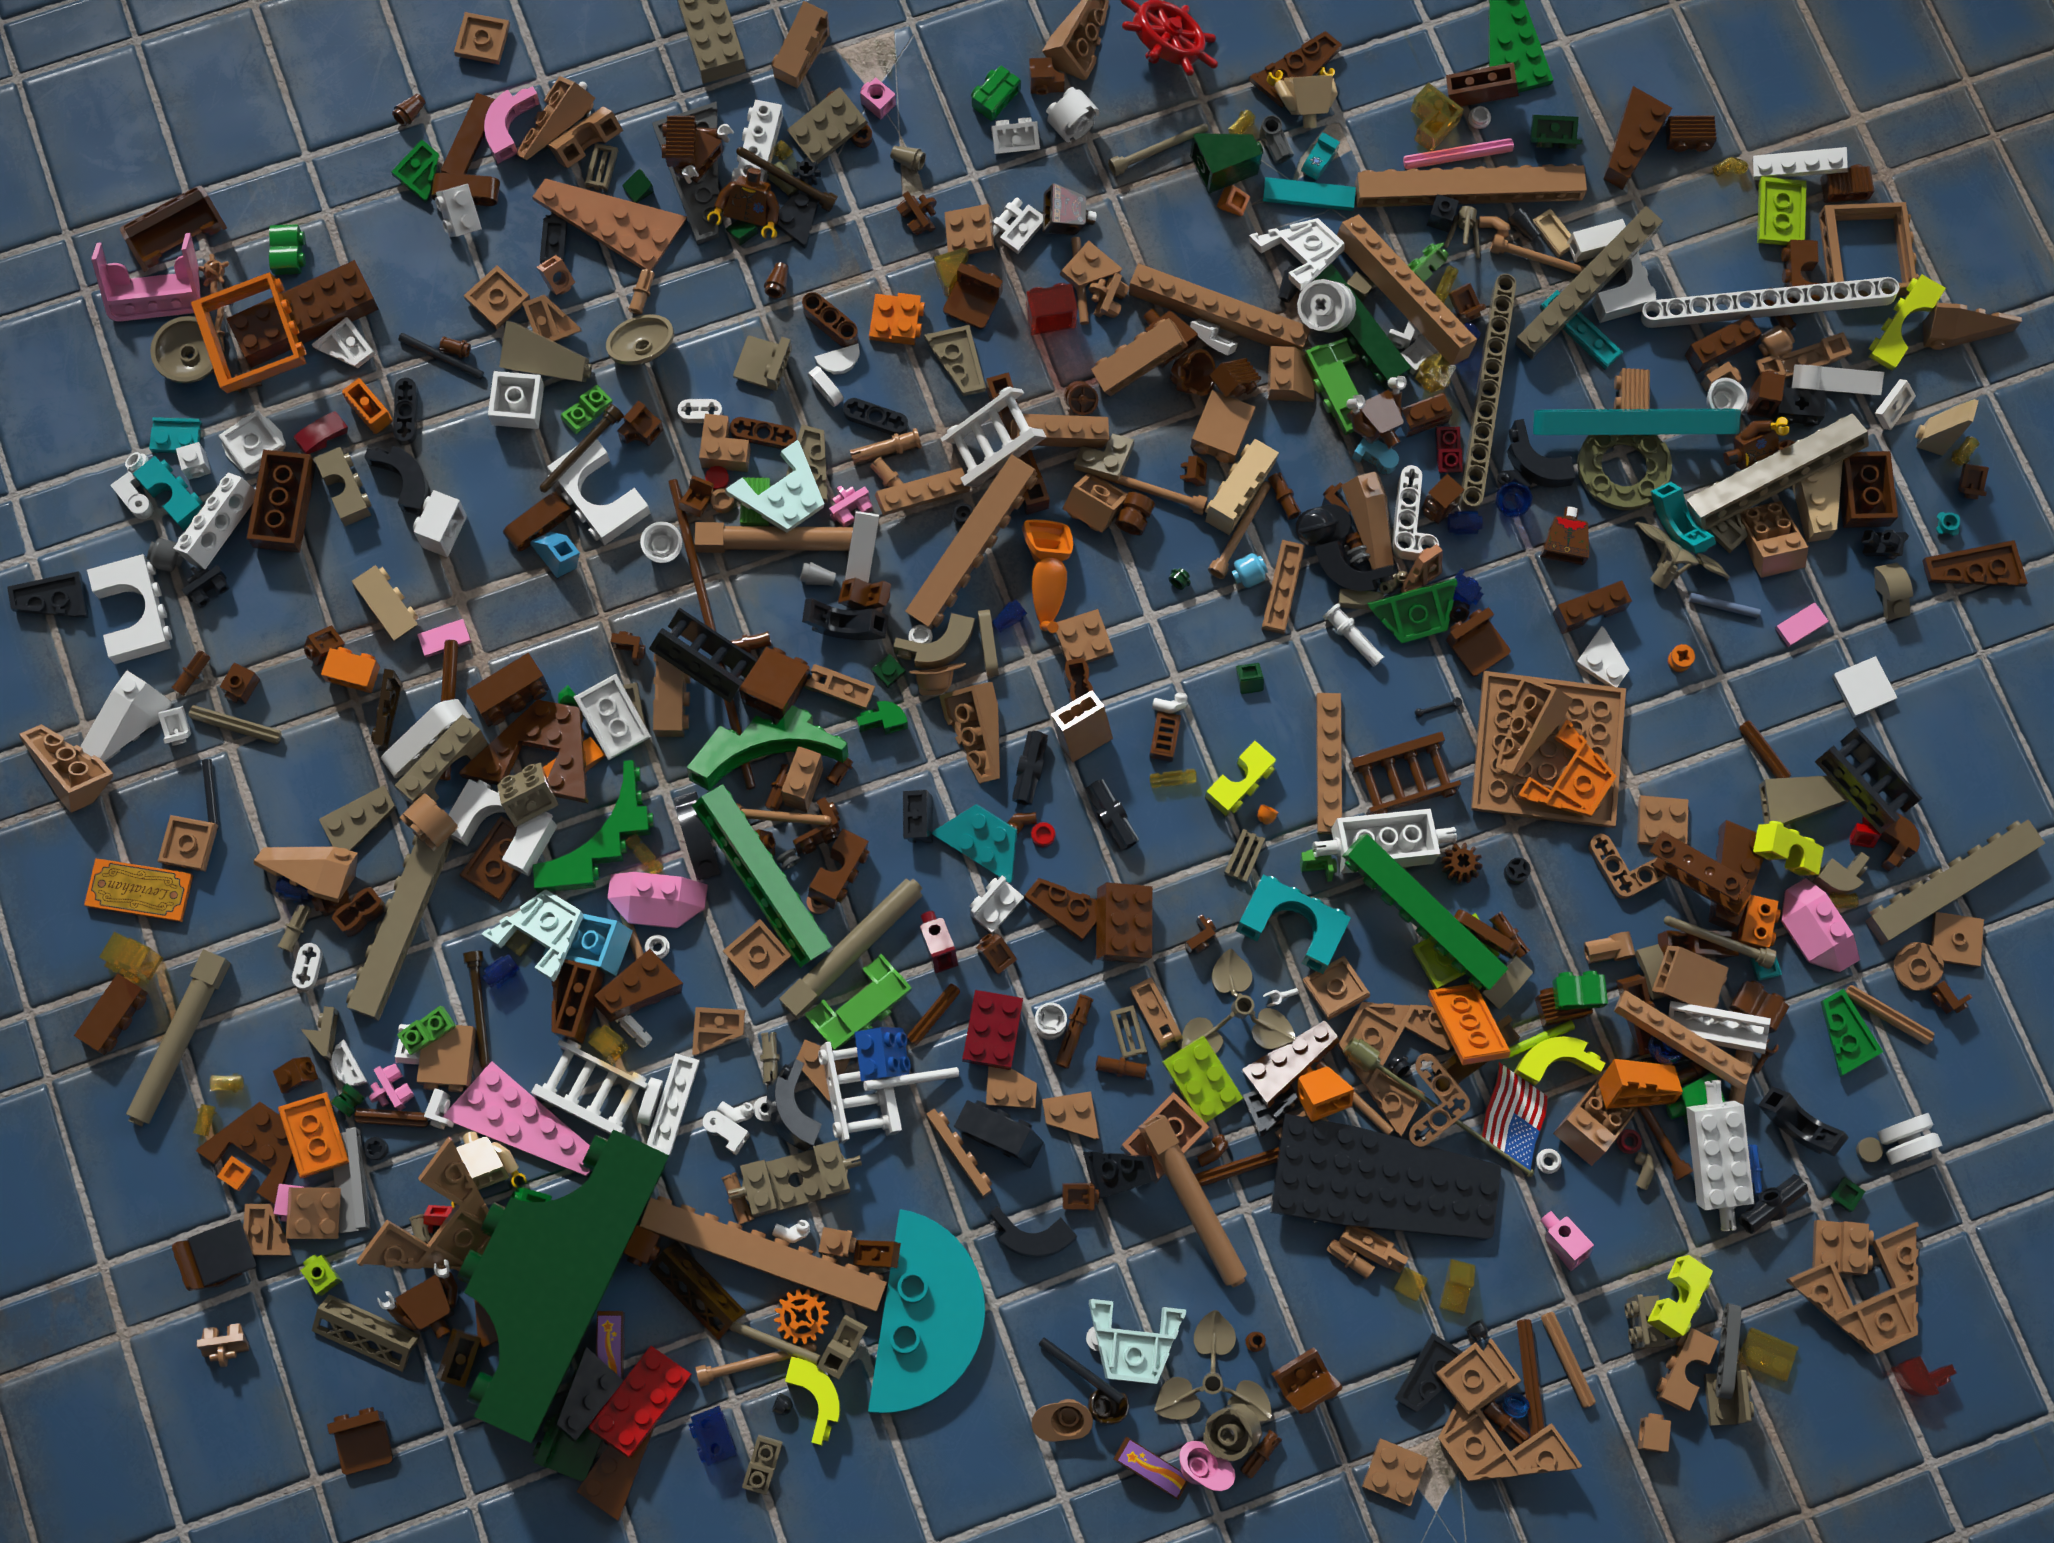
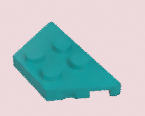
M976 804L932 832L937 838L999 877L1003 875L1007 882L1012 883L1016 854L1015 842L1017 841L1016 828Z

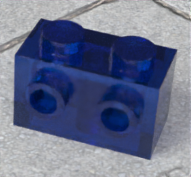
M721 1406L691 1416L692 1423L688 1425L693 1439L698 1437L701 1447L697 1448V1452L702 1463L706 1462L707 1466L710 1467L738 1456Z

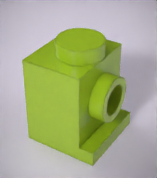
M316 1255L310 1256L303 1262L305 1267L300 1270L314 1289V1292L319 1296H323L342 1281L323 1255L318 1257ZM320 1268L322 1270L321 1275L315 1277L314 1271Z

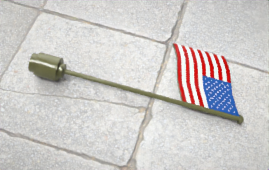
M1353 1037L1347 1044L1343 1053L1347 1055L1349 1061L1363 1071L1367 1072L1369 1069L1374 1071L1378 1068L1431 1107L1435 1108L1437 1106L1432 1100L1379 1064L1381 1058H1379L1380 1052L1361 1038L1358 1040ZM1498 1062L1496 1083L1485 1110L1481 1135L1460 1120H1457L1455 1124L1527 1174L1526 1177H1532L1534 1175V1171L1531 1168L1534 1147L1546 1115L1548 1096Z

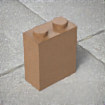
M1212 390L1192 437L1190 447L1194 448L1199 454H1209L1215 456L1220 462L1234 464L1253 418L1255 406L1231 397L1226 398L1223 394Z
M1093 691L1088 692L1051 714L1060 747L1072 763L1113 739L1105 707Z
M798 746L781 790L785 806L808 813L824 770L820 753Z
M1668 946L1652 992L1679 1003L1715 1009L1719 1002L1718 997L1721 988L1727 980L1726 974L1729 968L1682 947Z
M456 1025L451 1031L420 1050L417 1082L423 1086V1089L434 1091L438 1087H448V1091L463 1092V1088L467 1089L471 1085L477 1035L474 1026Z

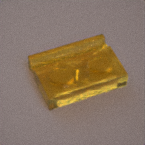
M1751 1327L1748 1330L1747 1338H1745L1737 1362L1786 1382L1799 1347Z

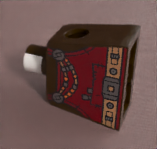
M1055 183L1045 191L1043 197L1044 233L1075 235L1078 234L1085 224L1094 225L1096 212L1086 210V197Z

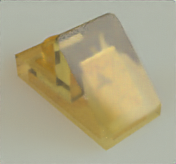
M1450 1259L1439 1308L1465 1314L1470 1289L1474 1287L1475 1265Z

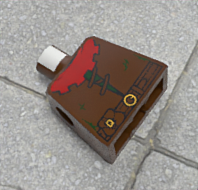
M1566 507L1563 517L1555 516L1549 528L1540 557L1580 565L1586 563L1589 558L1588 522L1577 520L1579 512L1577 508Z

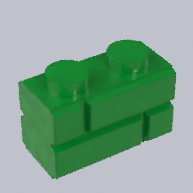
M1002 65L996 70L992 69L985 78L986 82L982 86H976L971 93L972 107L990 121H993L1021 90V80Z

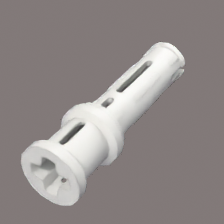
M1337 603L1323 616V619L1329 620L1337 629V634L1344 635L1368 660L1372 667H1375L1384 656L1354 626V619L1348 618L1340 609L1341 605Z

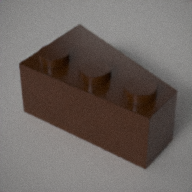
M649 949L595 994L593 1005L609 1022L639 1011L642 1007L658 1003L660 1000L671 995L675 996L682 993L683 982Z
M565 959L556 980L552 981V1033L559 1038L583 1044L595 1008L593 1005L594 995L600 991L605 977V973L598 967Z

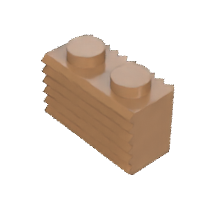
M1622 368L1614 380V389L1618 390V397H1615L1614 409H1649L1650 370Z

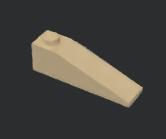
M1975 399L1967 401L1929 418L1924 425H1920L1917 429L1915 438L1918 439L1916 447L1943 456L1973 422L1979 401Z

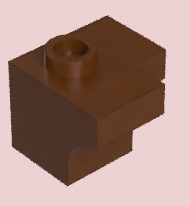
M1052 57L1029 58L1030 94L1046 95L1048 93L1064 92V73L1057 72L1053 68Z
M638 400L623 417L625 422L617 432L620 440L626 444L638 440L650 446L664 429L662 421L654 416Z

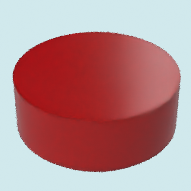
M714 466L706 472L705 479L714 484V491L728 486L729 475L725 468Z
M1046 822L1036 824L1031 832L1033 843L1042 848L1050 846L1055 840V829L1053 826Z

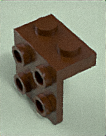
M960 263L957 269V281L943 307L944 314L978 329H984L1003 292V280L993 273L986 274L979 271L974 265Z
M1489 607L1483 611L1481 609L1474 611L1465 623L1460 621L1449 629L1451 632L1446 639V642L1474 677L1507 657L1511 652L1506 642L1490 622L1494 613Z
M825 797L816 802L820 815L829 816L831 823L829 825H821L794 839L793 844L797 854L803 853L807 855L815 851L817 845L823 842L828 844L835 841L841 832L838 823L840 821L839 813L834 803H828Z
M188 1240L172 1244L174 1258L177 1261L182 1281L188 1291L219 1287L243 1275L239 1273L230 1276L226 1280L203 1287Z
M1314 1347L1271 1373L1284 1399L1299 1414L1312 1412L1317 1405L1325 1400L1334 1398L1343 1388L1341 1383L1328 1372Z
M374 1407L360 1410L358 1416L349 1418V1414L333 1418V1423L327 1424L329 1434L335 1437L343 1474L357 1473L386 1465L393 1461L388 1431L382 1411H375Z

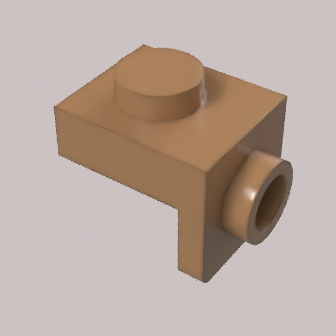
M1728 361L1719 368L1714 366L1706 371L1701 385L1707 391L1717 379L1730 378L1738 383L1742 379L1738 369L1732 367Z

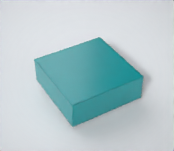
M1777 956L1770 969L1759 966L1754 958H1750L1757 982L1782 975Z

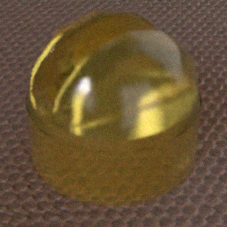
M782 140L775 145L773 151L779 160H786L794 153Z

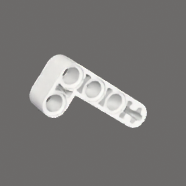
M1794 365L1792 388L1881 395L1884 372L1814 365Z
M1413 465L1407 466L1402 470L1398 481L1392 551L1393 555L1397 558L1416 561L1419 554L1423 551L1422 545L1433 547L1437 544L1439 546V541L1433 535L1417 533L1422 472L1417 466ZM1409 477L1413 481L1411 487H1408ZM1403 498H1410L1413 504H1406ZM1408 520L1411 526H1404L1400 521ZM1398 542H1406L1409 548H1401Z
M458 699L442 701L433 706L381 756V760L394 778L406 774L462 714L472 721V717Z

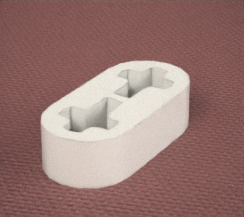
M818 366L808 373L811 382L833 407L844 400L839 389Z
M686 399L678 405L679 418L685 423H704L705 414H709L710 407L715 408L714 415H722L723 412L721 404L714 399ZM687 407L692 409L690 415H686L684 412L687 410Z
M304 944L299 949L292 981L301 990L312 989L317 982L323 953L316 944ZM311 949H313L316 957H311L309 965H307L308 958L305 956V953H310ZM306 969H308L307 976L310 977V980L305 981L304 985H302L299 976H304Z
M650 1078L638 1113L637 1123L650 1126L664 1081Z

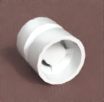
M1046 1003L1041 1005L1036 1012L1034 1021L1037 1034L1046 1040L1059 1038L1066 1028L1067 1014L1059 1004Z

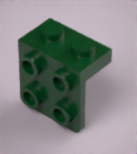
M1532 115L1530 142L1536 143V147L1554 148V144H1559L1558 148L1576 149V145L1583 142V140L1577 139L1579 117Z
M554 1414L552 1418L548 1417L543 1428V1432L546 1433L542 1443L538 1442L532 1454L533 1457H536L533 1463L576 1480L584 1481L591 1469L602 1439L586 1427L578 1439L572 1441L554 1425L557 1414Z

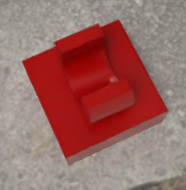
M1862 817V824L1857 823L1850 835V844L1874 848L1881 834L1865 817Z
M428 1205L424 1213L423 1224L429 1225V1233H433L435 1225L441 1226L453 1210L452 1206Z

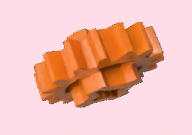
M800 1289L796 1290V1296H792L788 1292L787 1301L779 1300L782 1308H775V1312L780 1314V1317L774 1319L775 1323H781V1326L777 1329L778 1332H786L784 1335L785 1340L793 1337V1344L795 1345L799 1339H802L804 1345H807V1338L810 1337L814 1342L817 1341L815 1334L818 1332L823 1335L824 1331L821 1326L829 1324L828 1321L824 1320V1317L829 1315V1311L822 1310L826 1305L825 1301L818 1303L819 1294L811 1297L809 1289L806 1290L805 1295L801 1294ZM799 1300L806 1301L804 1305L795 1306L793 1304ZM815 1307L817 1308L819 1313L818 1322H816L812 1317V1312L814 1311ZM786 1311L791 1315V1322L788 1327L785 1322ZM794 1311L801 1314L806 1311V1317L811 1324L803 1320L798 1323V1318ZM809 1328L811 1330L810 1332L804 1334L796 1333L799 1331V1329Z

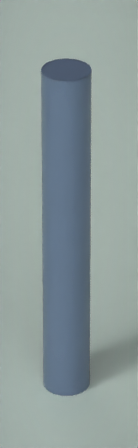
M1691 593L1689 596V602L1754 618H1759L1761 609Z

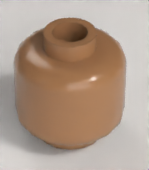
M1777 325L1760 336L1761 344L1758 347L1764 357L1768 355L1782 357L1792 351L1795 340L1787 327L1782 328Z

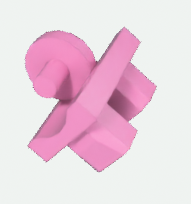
M842 486L837 487L836 490L839 495L832 498L835 505L829 508L831 512L830 517L833 521L837 520L843 527H847L854 522V517L850 513L852 510L857 508L859 512L865 513L873 511V506L869 499V491L866 487L856 492L853 487L844 490Z
M393 1064L384 1069L381 1066L375 1068L374 1072L383 1088H380L377 1082L373 1083L371 1088L374 1093L369 1096L372 1103L379 1101L382 1107L389 1104L386 1099L388 1095L398 1111L406 1108L404 1103L414 1097V1094L407 1083L396 1090L392 1085V1082L403 1077L398 1066Z

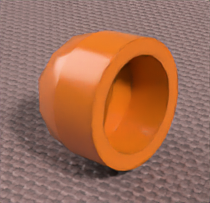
M1261 804L1257 817L1260 822L1268 825L1275 821L1279 812Z

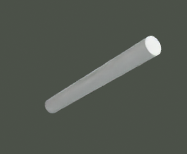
M955 1067L864 1081L863 1085L865 1091L949 1079L958 1077L959 1070Z

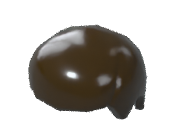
M1096 1389L1090 1395L1088 1410L1091 1412L1093 1420L1104 1426L1120 1423L1127 1416L1130 1407L1126 1394L1121 1393L1125 1398L1121 1404H1117L1103 1392Z

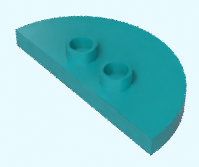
M902 1209L899 1210L895 1242L901 1243L897 1269L890 1268L868 1408L869 1413L886 1414L908 1411L921 1407L944 1394L960 1379L971 1364L981 1341L984 1328L985 1298L982 1282L967 1250L954 1235L937 1222L915 1212Z

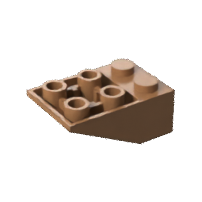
M1781 501L1748 508L1740 512L1741 523L1745 526L1748 534L1745 542L1749 555L1761 578L1806 567L1808 546Z
M1602 1076L1597 1079L1553 1133L1591 1166L1609 1149L1638 1110L1637 1106L1606 1109L1598 1084Z

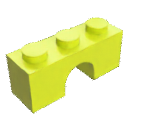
M1254 741L1239 756L1237 764L1245 771L1246 778L1240 782H1232L1222 774L1206 791L1205 798L1225 816L1231 811L1235 813L1243 805L1241 800L1247 794L1251 796L1259 788L1257 783L1263 777L1268 779L1275 771L1273 766L1276 759Z
M1770 821L1769 824L1758 825L1753 852L1768 860L1786 859L1785 869L1799 876L1819 875L1824 847L1815 843V840L1799 835V831L1784 827V824L1781 822Z
M1690 1255L1676 1258L1667 1280L1677 1287L1679 1299L1677 1303L1670 1298L1656 1301L1647 1323L1670 1338L1684 1336L1691 1327L1690 1321L1693 1314L1697 1312L1701 1305L1700 1299L1703 1292L1710 1286V1277L1713 1270Z

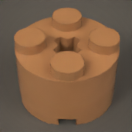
M424 793L399 818L406 826L411 827L413 834L420 841L424 842L432 851H435L459 827L443 809L436 805L437 803Z

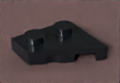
M1291 1084V1088L1284 1094L1281 1093L1274 1099L1275 1103L1269 1108L1256 1091L1242 1095L1260 1137L1264 1136L1284 1117V1114H1287L1298 1103L1297 1095Z

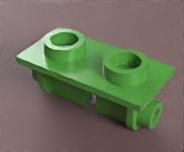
M1444 243L1430 244L1422 251L1424 255L1420 259L1416 258L1408 264V267L1423 283L1433 274L1428 268L1429 265L1436 271L1447 261L1448 252L1440 249Z

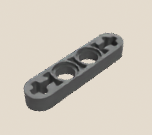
M1730 1303L1725 1305L1722 1315L1715 1389L1716 1397L1731 1400L1735 1388L1741 1323V1306Z

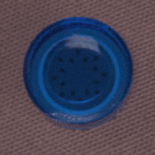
M1509 1393L1506 1395L1502 1407L1509 1416L1522 1418L1527 1414L1529 1402L1521 1394Z

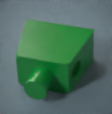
M1710 1073L1682 1088L1683 1092L1677 1099V1102L1666 1105L1669 1118L1674 1119L1682 1116L1686 1126H1688L1686 1107L1707 1104L1705 1082L1710 1081L1712 1083L1713 1080H1717L1716 1075Z

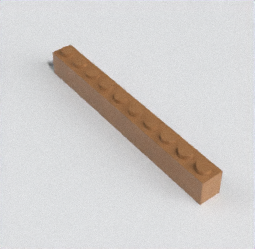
M1547 164L1542 167L1523 165L1515 168H1510L1509 166L1497 168L1480 166L1474 169L1456 167L1450 170H1442L1441 168L1419 170L1413 168L1407 171H1396L1388 169L1384 172L1364 170L1358 172L1355 181L1357 207L1434 205L1437 194L1458 200V204L1581 201L1587 191L1584 165L1577 166L1576 164H1567L1565 166Z
M658 1196L657 1200L654 1198L649 1200L640 1224L642 1228L875 1313L878 1312L887 1287V1282L883 1281L884 1276L870 1272L868 1276L860 1273V1268L852 1264L846 1263V1266L843 1267L836 1264L837 1260L832 1257L822 1255V1258L813 1256V1251L801 1246H799L798 1250L790 1248V1243L779 1238H775V1241L765 1239L766 1234L752 1229L751 1233L742 1230L743 1226L728 1221L726 1225L718 1222L719 1217L709 1213H705L704 1216L695 1214V1208L684 1204L680 1208L671 1205L672 1200L662 1196Z

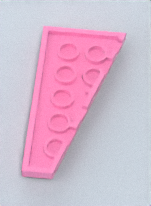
M492 1061L449 1108L446 1114L442 1116L466 1129L586 1177L592 1172L583 1167L584 1163H582L590 1145Z

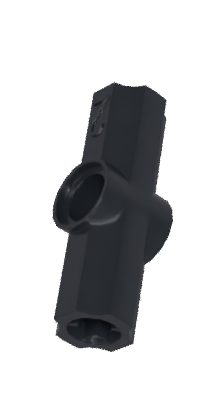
M1028 731L1023 755H1020L1012 801L1021 805L1033 804L1037 782L1041 778L1044 764L1043 756L1048 741V735L1042 732Z
M1097 780L1086 787L1085 792L1097 810L1096 814L1105 830H1109L1118 848L1123 851L1138 843L1139 838L1127 820L1126 811L1122 804L1115 800L1104 780Z
M1794 1174L1777 1188L1770 1187L1764 1189L1759 1194L1760 1201L1738 1217L1740 1225L1743 1226L1746 1232L1753 1234L1770 1220H1781L1788 1213L1787 1207L1808 1191L1807 1184L1800 1176Z

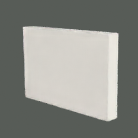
M617 674L574 696L608 760L651 738L648 729Z

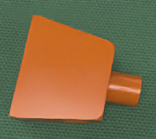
M1309 1067L1307 1068L1308 1072L1298 1078L1297 1096L1312 1122L1352 1107L1354 1088L1330 1067H1323L1315 1071Z

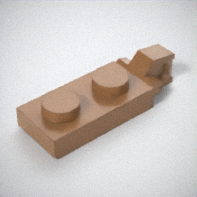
M1346 1226L1339 1240L1340 1243L1399 1273H1401L1408 1260L1407 1256L1397 1252V1249L1393 1247V1242L1367 1228Z

